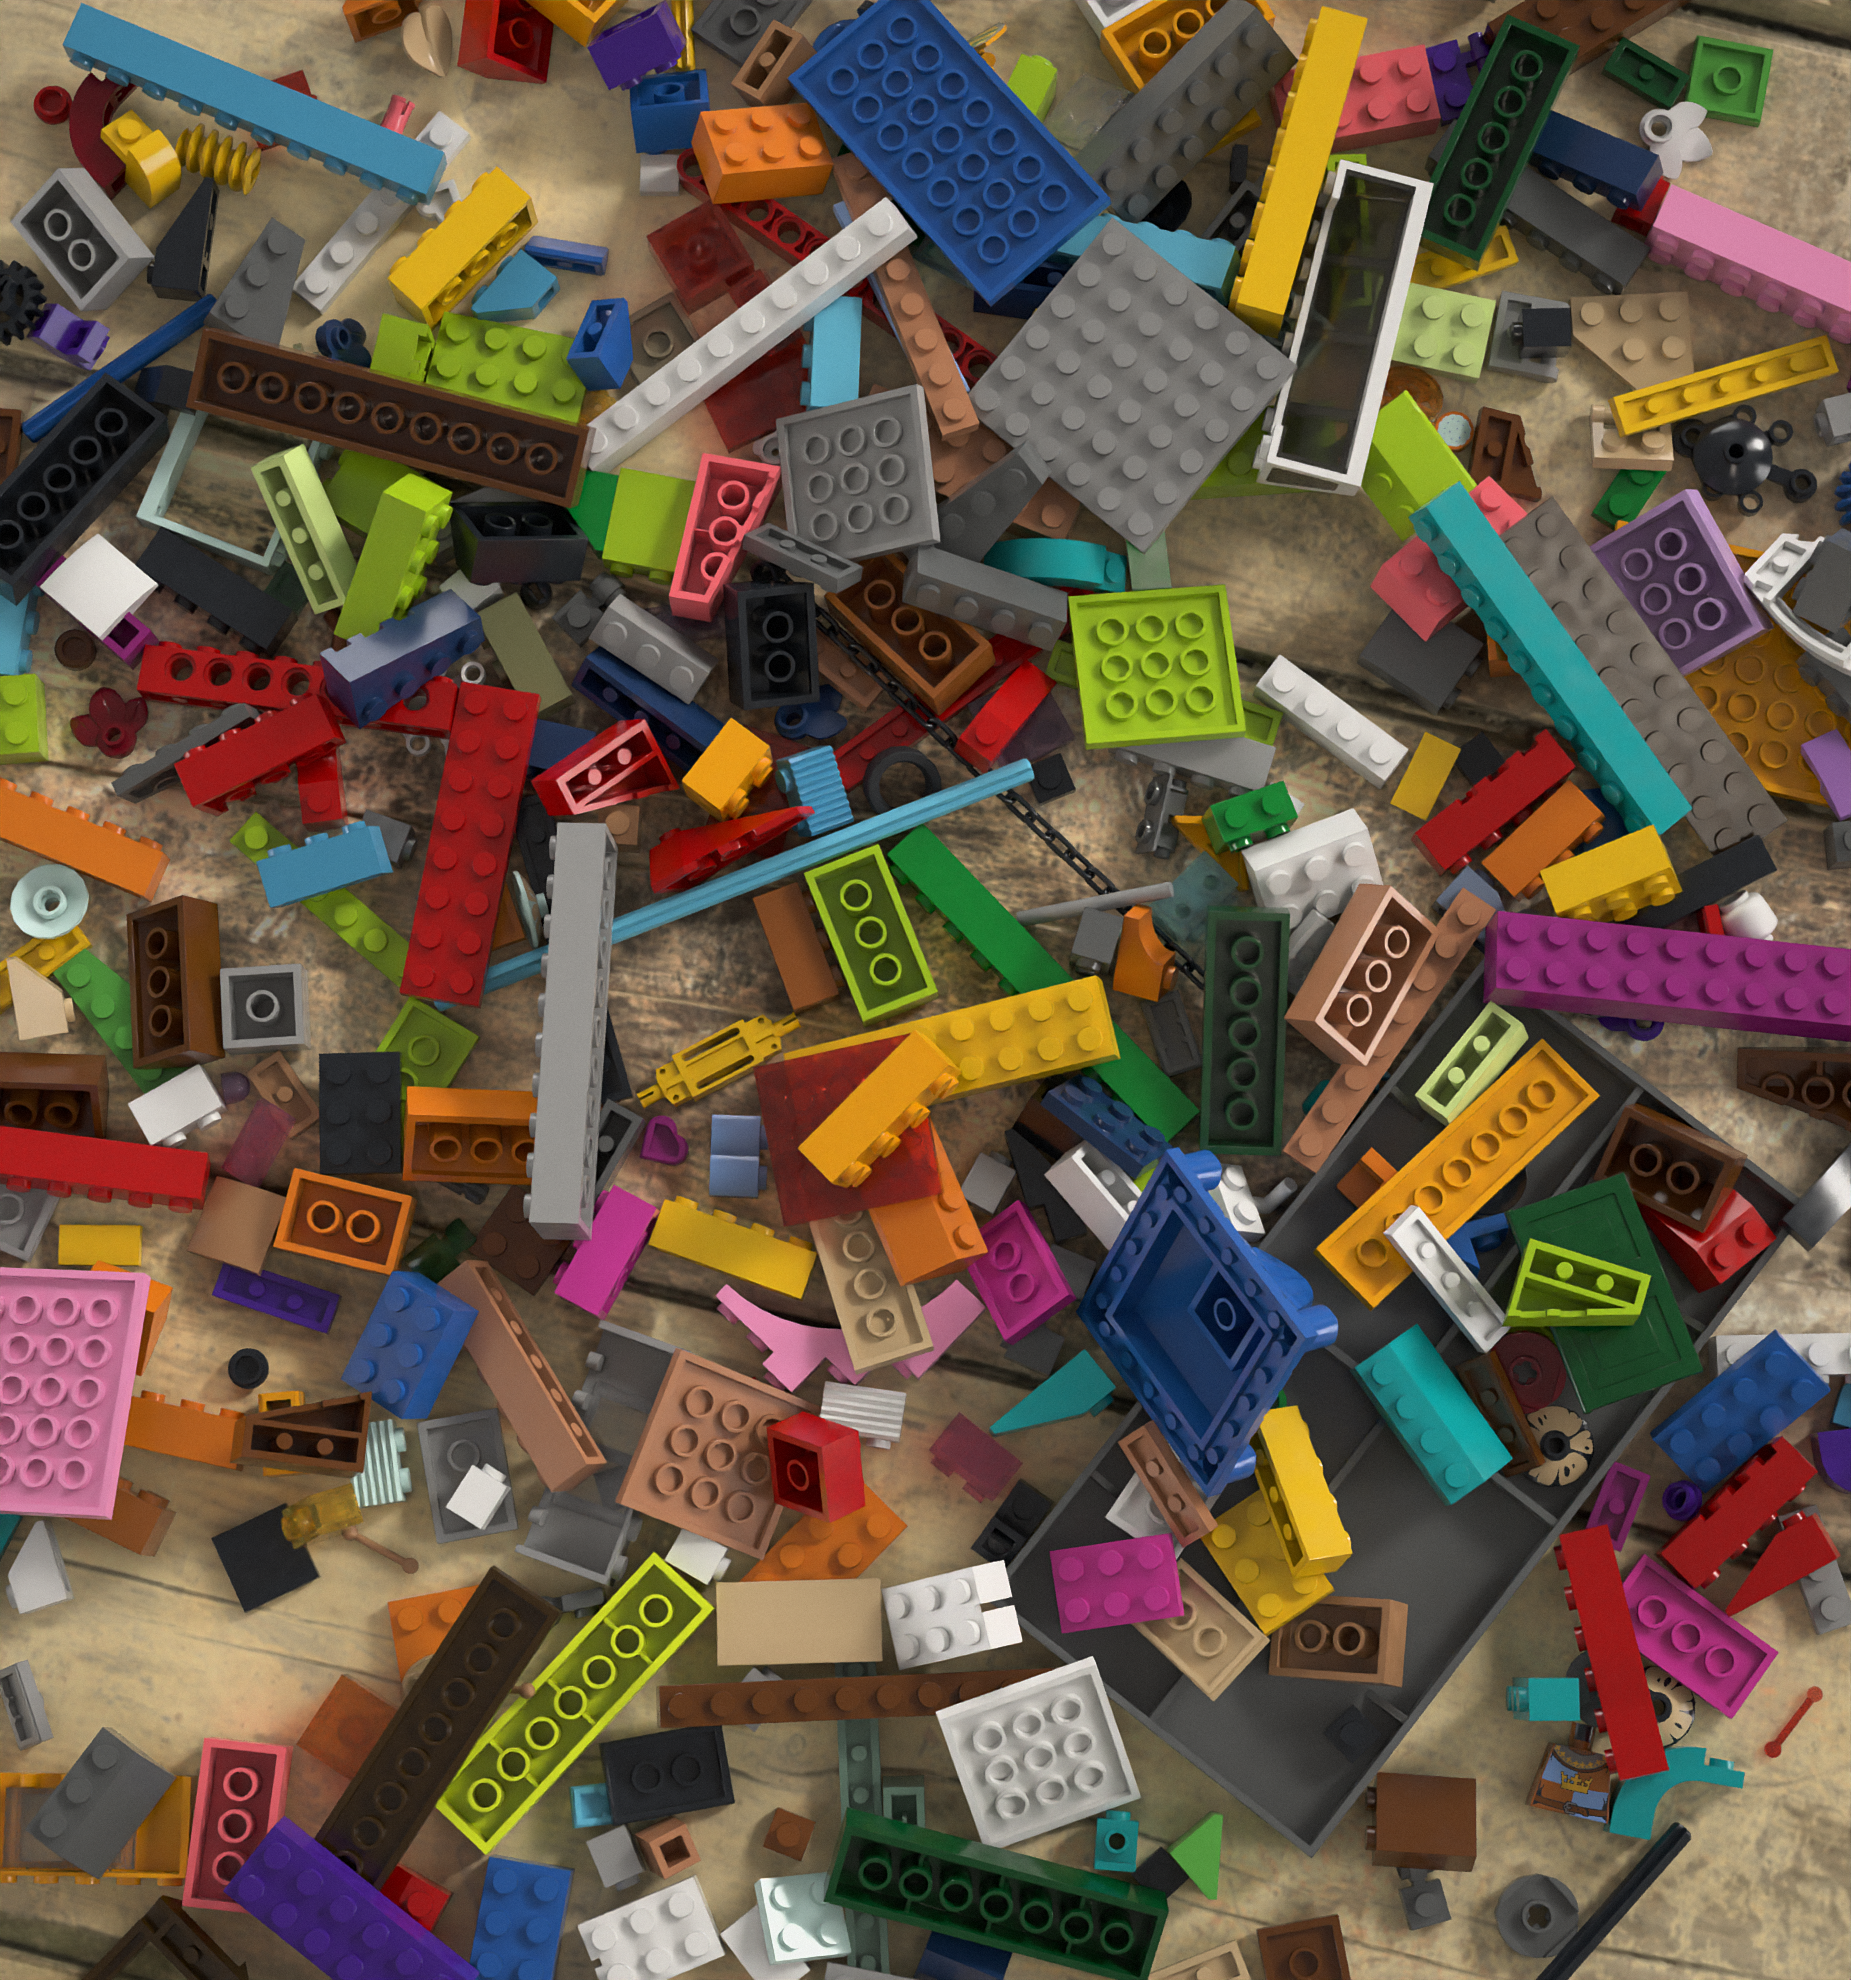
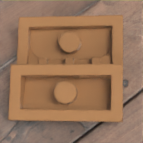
M217 1176L186 1251L223 1265L225 1263L261 1276L276 1238L286 1197Z

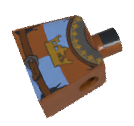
M1572 1722L1567 1746L1552 1742L1547 1744L1527 1795L1525 1805L1608 1824L1610 1773L1605 1754L1592 1752L1596 1727Z

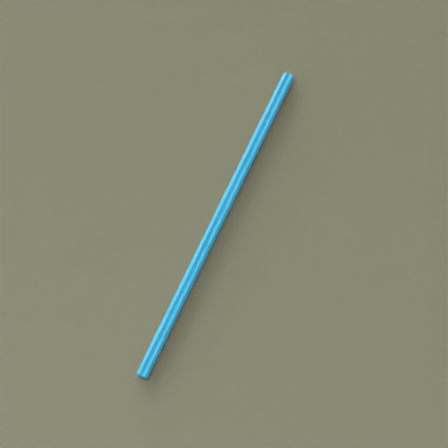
M1027 759L1018 760L614 918L612 945L1030 782L1034 779L1031 764ZM549 944L489 967L484 995L541 973V957L543 953H548ZM434 1001L439 1011L457 1006L456 1004Z

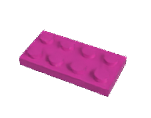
M1642 1554L1622 1581L1640 1654L1725 1717L1732 1719L1779 1652L1733 1618L1728 1617L1726 1613L1647 1555Z

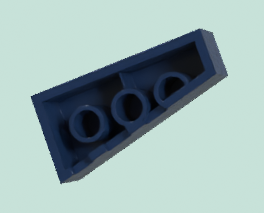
M449 589L410 608L407 617L400 621L391 617L381 622L379 631L366 638L359 633L347 639L348 646L337 652L331 647L320 652L329 699L348 719L361 729L369 722L381 718L386 710L402 699L412 696L420 686L434 676L442 675L458 659L466 654L473 653L485 641L481 616L452 589Z

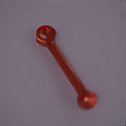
M1818 1686L1810 1687L1807 1691L1806 1700L1777 1738L1765 1744L1764 1752L1768 1757L1776 1758L1781 1754V1745L1812 1704L1822 1700L1823 1691Z

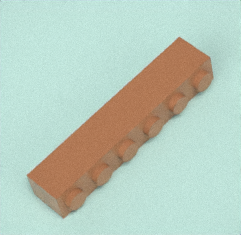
M466 1260L438 1282L439 1286L479 1311L462 1347L470 1353L478 1367V1376L490 1387L496 1397L498 1410L510 1421L516 1431L519 1446L530 1455L536 1465L537 1476L542 1484L549 1488L551 1492L572 1491L607 1464L488 1261Z

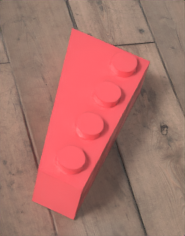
M707 453L702 454L669 593L673 616L706 622L712 621L724 598L723 584L732 583L748 551L742 549L744 534L763 525L782 489L780 466Z

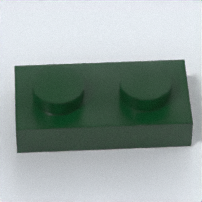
M1625 37L1621 39L1601 74L1658 108L1665 110L1671 109L1690 78L1688 74Z

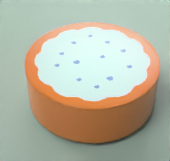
M1452 411L1443 414L1437 420L1434 427L1453 453L1465 450L1474 435V427L1471 420L1461 412Z

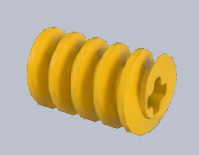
M199 123L193 132L186 128L181 133L174 150L181 168L186 165V169L190 173L196 174L200 171L204 179L205 177L214 178L215 182L220 186L229 184V188L234 192H239L243 189L245 196L250 193L261 168V148L256 147L248 156L246 155L247 142L242 141L234 150L232 149L233 136H226L220 144L218 143L219 130L213 129L206 138L204 137L205 125Z

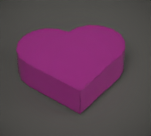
M656 1116L649 1121L646 1127L639 1158L669 1166H677L687 1159L689 1146L682 1136L677 1135L678 1129L671 1118Z

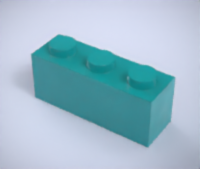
M1512 1677L1513 1686L1506 1687L1507 1711H1513L1514 1719L1525 1721H1580L1579 1678Z

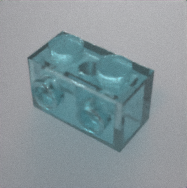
M1204 850L1172 882L1174 897L1156 900L1149 905V907H1152V919L1180 946L1187 939L1194 943L1206 932V906H1232L1238 899L1234 893L1239 883Z

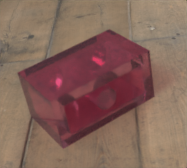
M960 1412L929 1449V1453L934 1456L930 1463L948 1478L953 1472L966 1482L962 1489L980 1504L985 1498L993 1503L1023 1465L1020 1460Z

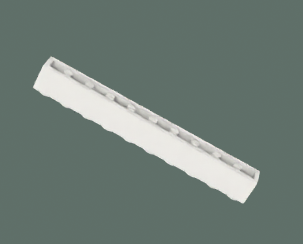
M886 197L587 424V426L597 428L588 462L591 470L609 473L918 238L896 206Z

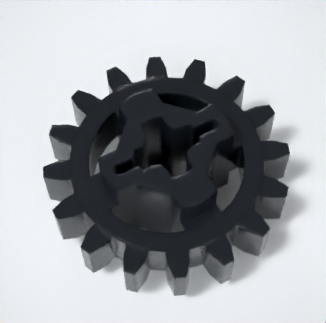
M0 260V341L6 346L10 345L12 336H16L22 341L24 339V329L29 328L33 331L36 329L35 324L32 322L34 317L44 316V312L38 308V305L47 302V297L40 292L45 287L44 284L36 278L37 275L27 266L23 267L15 260L11 262L10 266L3 260Z

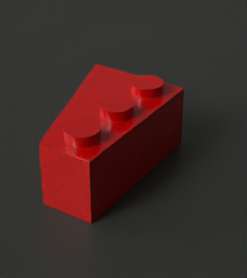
M645 719L620 720L531 780L549 816L576 815L616 805L620 802L680 789Z

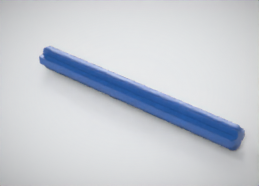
M207 294L23 422L21 425L22 431L32 443L41 440L48 435L105 372L122 383L205 325L203 321L216 303V298L212 294Z

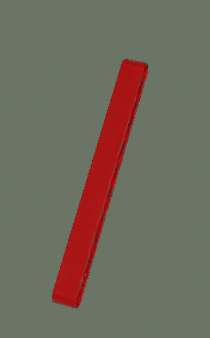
M693 148L686 149L679 155L677 159L679 181L688 193L793 267L830 240V238L774 199L713 204L703 175L691 177L685 173L690 166L699 165ZM755 209H762L768 213L767 217L761 221H753L748 215ZM787 231H794L800 236L794 243H784L779 238ZM867 277L863 279L859 287L851 288L841 295L862 298V315L897 339L884 311L874 306L878 299ZM935 313L946 342H952L958 347V350L952 355L971 390L980 378L973 376L969 372L970 368L976 364H983L989 368L998 356Z

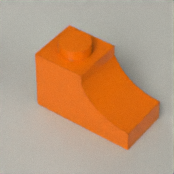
M1136 904L1124 915L1112 990L1158 1002L1169 990L1172 991L1174 989L1179 969L1174 967L1176 952L1169 951L1164 947L1155 933L1152 923V907Z

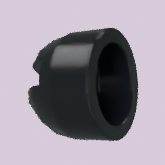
M528 582V584L522 585L520 589L522 601L530 609H544L552 601L553 592L548 582ZM534 583L544 596L539 601L529 588Z

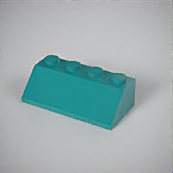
M1417 1323L1350 1370L1445 1506L1454 1504L1513 1459Z

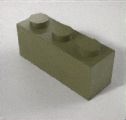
M517 592L477 612L481 616L485 638L481 645L484 650L492 647L498 660L492 662V665L502 684L510 681L514 690L536 693L541 696L537 719L544 720L575 703L572 693Z

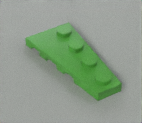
M84 948L53 972L144 1094L192 1068L133 1069L130 984Z

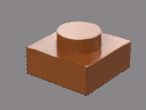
M777 1807L763 1847L801 1862L816 1821Z

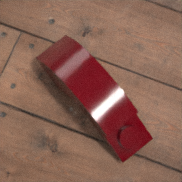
M90 72L74 96L69 115V134L73 150L80 164L112 201L127 185L125 182L126 164L101 139V129L111 123L112 117L119 106L139 86L129 83L128 86L119 85L109 80L106 74L105 79L100 81Z

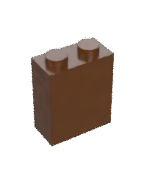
M1377 1772L1373 1787L1367 1786L1365 1793V1811L1372 1812V1825H1366L1365 1850L1372 1851V1866L1472 1872L1477 1857L1476 1779Z

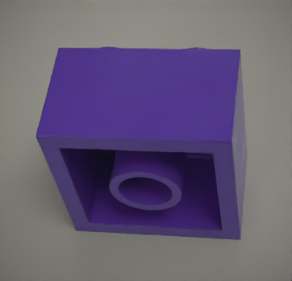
M666 0L596 34L587 48L608 89L611 90L620 86L621 90L625 91L642 82L643 79L641 77L646 75L648 71L654 69L656 74H659L677 64L676 60L681 57L680 53L687 42Z

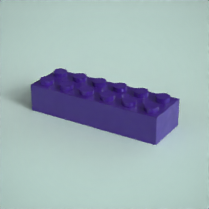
M283 1816L273 1826L223 1890L224 1893L333 1980H475L480 1973L286 1816Z

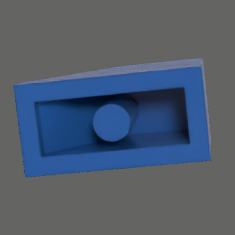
M625 298L592 300L566 357V361L588 391L620 389L633 361L628 302Z

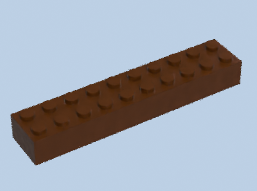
M203 328L186 403L188 408L568 508L578 506L597 429L218 328Z

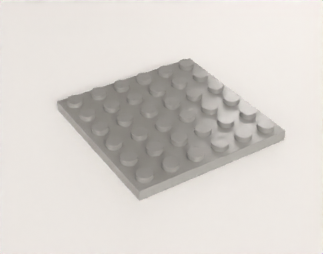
M1112 217L968 393V396L979 421L1014 449L1028 440L1052 472L1048 476L1145 555L1298 367Z

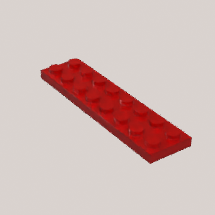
M461 681L399 992L402 996L481 1009L541 702L539 694Z

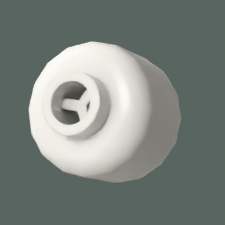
M1745 889L1740 890L1726 898L1719 905L1723 931L1726 936L1773 940L1771 933L1776 928L1778 920L1759 893H1748Z

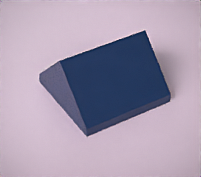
M931 1931L913 1978L919 1980H1003L1013 1952Z

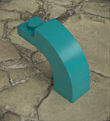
M1014 539L996 542L984 556V565L1046 586L1073 587L1100 594L1125 592L1127 556L1108 552L1105 545L1067 539Z
M1693 1746L1665 1748L1669 1771L1622 1782L1619 1780L1609 1800L1608 1824L1604 1823L1603 1831L1650 1840L1657 1804L1670 1788L1686 1781H1703L1743 1789L1745 1772L1735 1771V1762L1710 1758L1709 1766L1704 1765L1707 1748Z

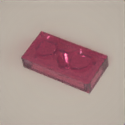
M265 1098L258 1100L221 1168L245 1184L259 1187L297 1119Z

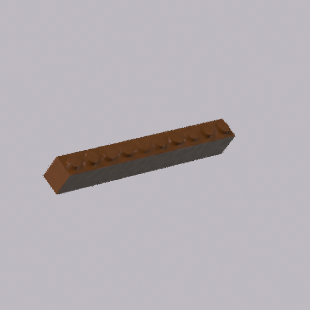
M1057 1668L656 1686L657 1728L937 1715L936 1711Z

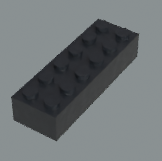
M106 372L0 485V595L15 606L22 601L61 555L67 552L170 438L168 417Z

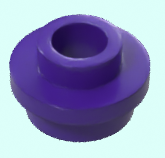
M1690 1481L1674 1482L1665 1489L1662 1504L1671 1518L1680 1522L1689 1521L1698 1514L1701 1508L1702 1493L1699 1487Z

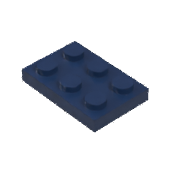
M1081 1074L1048 1091L1040 1103L1041 1106L1134 1179L1157 1166L1164 1152L1174 1148L1165 1141V1136L1158 1129L1143 1124L1133 1116V1111L1126 1104L1114 1101L1102 1091V1087L1098 1082Z

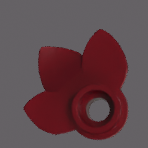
M101 687L90 699L89 714L71 718L70 727L76 739L83 746L98 747L105 756L122 759L129 756L135 748L136 733L148 720V706L143 697H137L125 703L115 690ZM121 734L118 740L110 741L114 736Z

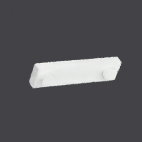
M1410 1205L1383 1233L1478 1352L1487 1353L1511 1328L1502 1327L1505 1317L1503 1311L1419 1206Z

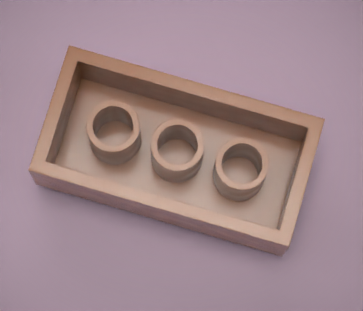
M1359 884L1284 1019L1334 1063L1366 1067L1441 931L1391 885Z

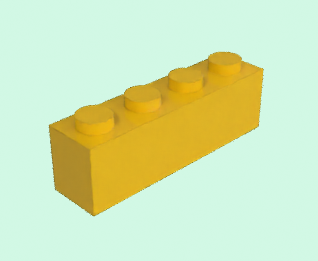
M676 1196L674 1202L664 1199L648 1243L650 1248L789 1298L803 1301L819 1257L818 1253L811 1251L812 1243L790 1236L789 1242L779 1240L773 1237L775 1230L756 1223H752L750 1229L735 1224L736 1216L714 1209L713 1214L709 1215L697 1210L699 1203L681 1196Z
M1298 1406L1270 1409L1265 1414L1254 1436L1251 1437L1249 1445L1256 1454L1254 1473L1293 1578L1335 1572L1353 1554L1351 1540L1348 1533L1344 1530L1337 1513L1335 1497L1330 1493L1325 1481L1322 1462L1316 1456L1310 1441L1308 1425L1302 1420Z

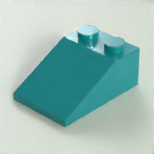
M1084 1349L990 1426L989 1432L993 1437H999L1082 1418L1088 1412L1093 1417H1096L1114 1401L1110 1394L1115 1390L1116 1386Z

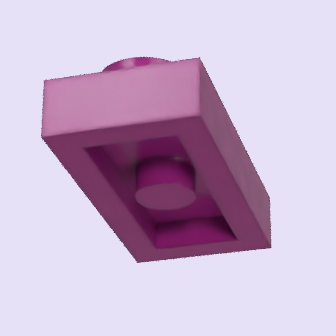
M1615 1461L1607 1472L1585 1529L1607 1524L1613 1548L1621 1552L1651 1476Z

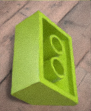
M1407 390L1379 409L1361 482L1363 490L1403 542L1416 533L1414 525L1408 517L1433 497L1458 481L1461 482L1468 493L1477 486ZM1348 432L1331 446L1341 460Z

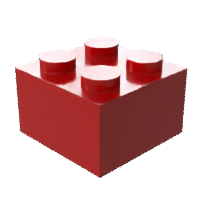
M803 1411L766 1428L774 1503L828 1523L866 1506L858 1430Z

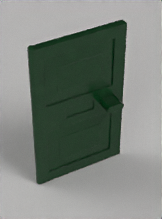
M1624 1172L1516 1210L1511 1209L1505 1212V1217L1521 1257L1531 1238L1651 1275L1640 1316L1634 1325L1549 1326L1583 1414H1590L1595 1409L1704 1371Z

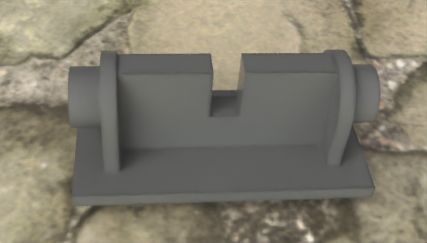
M1173 774L1153 777L1144 796L1145 803L1147 804L1144 818L1136 830L1135 838L1138 842L1136 854L1154 852V857L1169 860L1170 853H1175L1179 831L1172 823L1168 822V817H1174L1175 815L1183 816L1189 793L1186 789L1187 782L1173 779Z

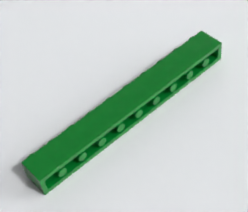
M924 824L918 825L887 854V862L890 864L888 868L891 876L901 886L908 883L918 893L914 897L917 903L929 915L936 912L946 922L942 928L957 944L963 940L973 950L969 956L985 973L991 969L1001 979L997 985L1007 997L1075 981ZM1112 1020L1121 1059L1085 1067L1080 1071L1084 1076L1092 1078L1100 1085L1102 1084L1112 1095L1110 1098L1126 1104L1133 1111V1116L1146 1126L1158 1129L1165 1136V1141L1170 1143L1199 1115L1200 1110Z

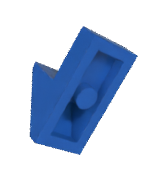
M1504 1213L1465 1223L1447 1240L1448 1244L1476 1279L1478 1278L1480 1266L1474 1249H1478L1479 1252H1487L1499 1247L1502 1244L1501 1242L1505 1241L1509 1227Z

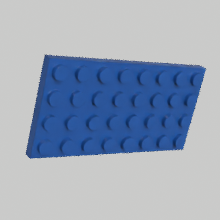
M878 0L787 78L791 86L990 307L1112 204L1110 197L930 0Z

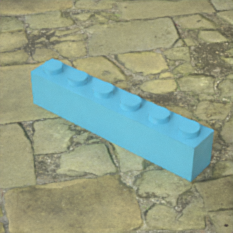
M1108 213L1095 217L1045 260L1074 265L1113 217L1221 305H1228L1241 264L1236 246H1233L1227 240L1214 238L1211 241L1197 238L1194 234L1185 230H1176L1175 232L1161 230L1149 222L1130 223Z

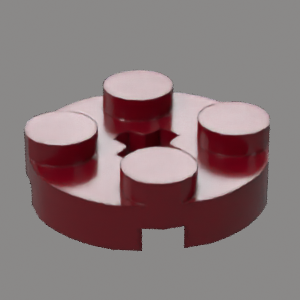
M1531 1330L1509 1332L1504 1334L1489 1350V1352L1495 1350L1524 1414L1539 1411V1409L1547 1407L1561 1395L1567 1373L1556 1344L1546 1335ZM1524 1361L1531 1362V1368L1537 1371L1536 1377H1528L1526 1382L1518 1381L1519 1374L1513 1372L1515 1365L1521 1366Z

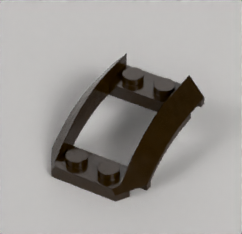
M162 1895L152 1908L137 1921L122 1939L81 1980H114L150 1942L187 1980H249L246 1961L238 1966L182 1909L184 1907L182 1906V1900Z

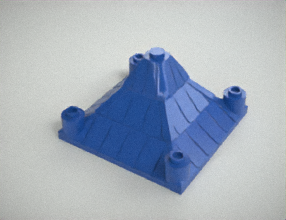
M1176 1147L1164 1152L1076 1313L1148 1415L1154 1420L1163 1436L1207 1498L1221 1494L1226 1484L1248 1478L1253 1474L1256 1454L1249 1445L1251 1437L1256 1433L1265 1414L1272 1407L1279 1391L1283 1389L1291 1376L1292 1370L1296 1368L1304 1353L1330 1346L1336 1341L1338 1321L1327 1306L1321 1304L1312 1306L1314 1300L1312 1287L1299 1272L1261 1249L1251 1247L1238 1233L1230 1220L1224 1216L1223 1211L1208 1192L1215 1189L1221 1180L1222 1167L1216 1156L1206 1149L1183 1154L1180 1148Z

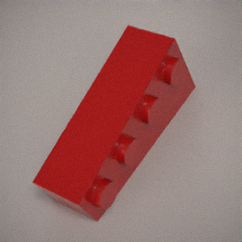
M312 693L299 695L290 701V707L278 713L276 710L265 712L254 719V725L244 730H241V728L231 729L219 736V742L207 748L205 745L185 752L183 755L185 759L175 763L174 766L192 807L218 817L229 811L226 805L227 802L239 799L244 802L257 795L255 786L258 784L277 783L288 777L291 772L289 768L291 765L296 764L297 767L307 766L347 743L328 699L318 694L312 695Z

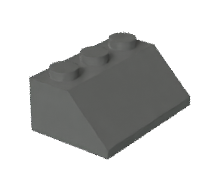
M102 1727L25 1830L60 1857L93 1877L100 1879L177 1777L111 1727Z

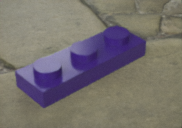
M225 1263L222 1265L212 1296L328 1335L342 1298L338 1294L263 1270L261 1276Z

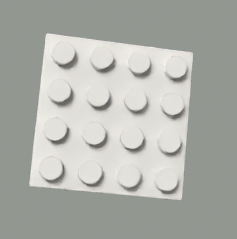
M1093 1656L936 1711L983 1844L1002 1848L1141 1798Z

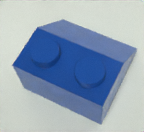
M706 69L652 74L641 77L643 79L642 82L629 88L636 153L660 155L667 150L693 148L691 140L700 112L711 111Z

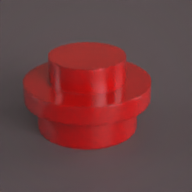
M47 86L41 89L35 96L34 111L38 118L46 124H61L69 118L73 100L64 88Z

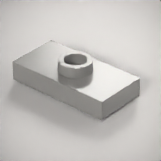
M28 1659L0 1670V1693L20 1751L54 1738L44 1710V1700L37 1689Z

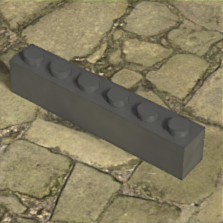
M1456 119L1450 124L1427 158L1424 169L1428 171L1430 178L1457 123ZM1526 167L1500 223L1501 226L1506 225L1509 230L1514 228L1525 235L1527 242L1537 250H1548L1557 256L1559 263L1567 270L1574 273L1579 271L1590 278L1592 285L1605 294L1621 295L1645 261L1651 249L1528 167Z

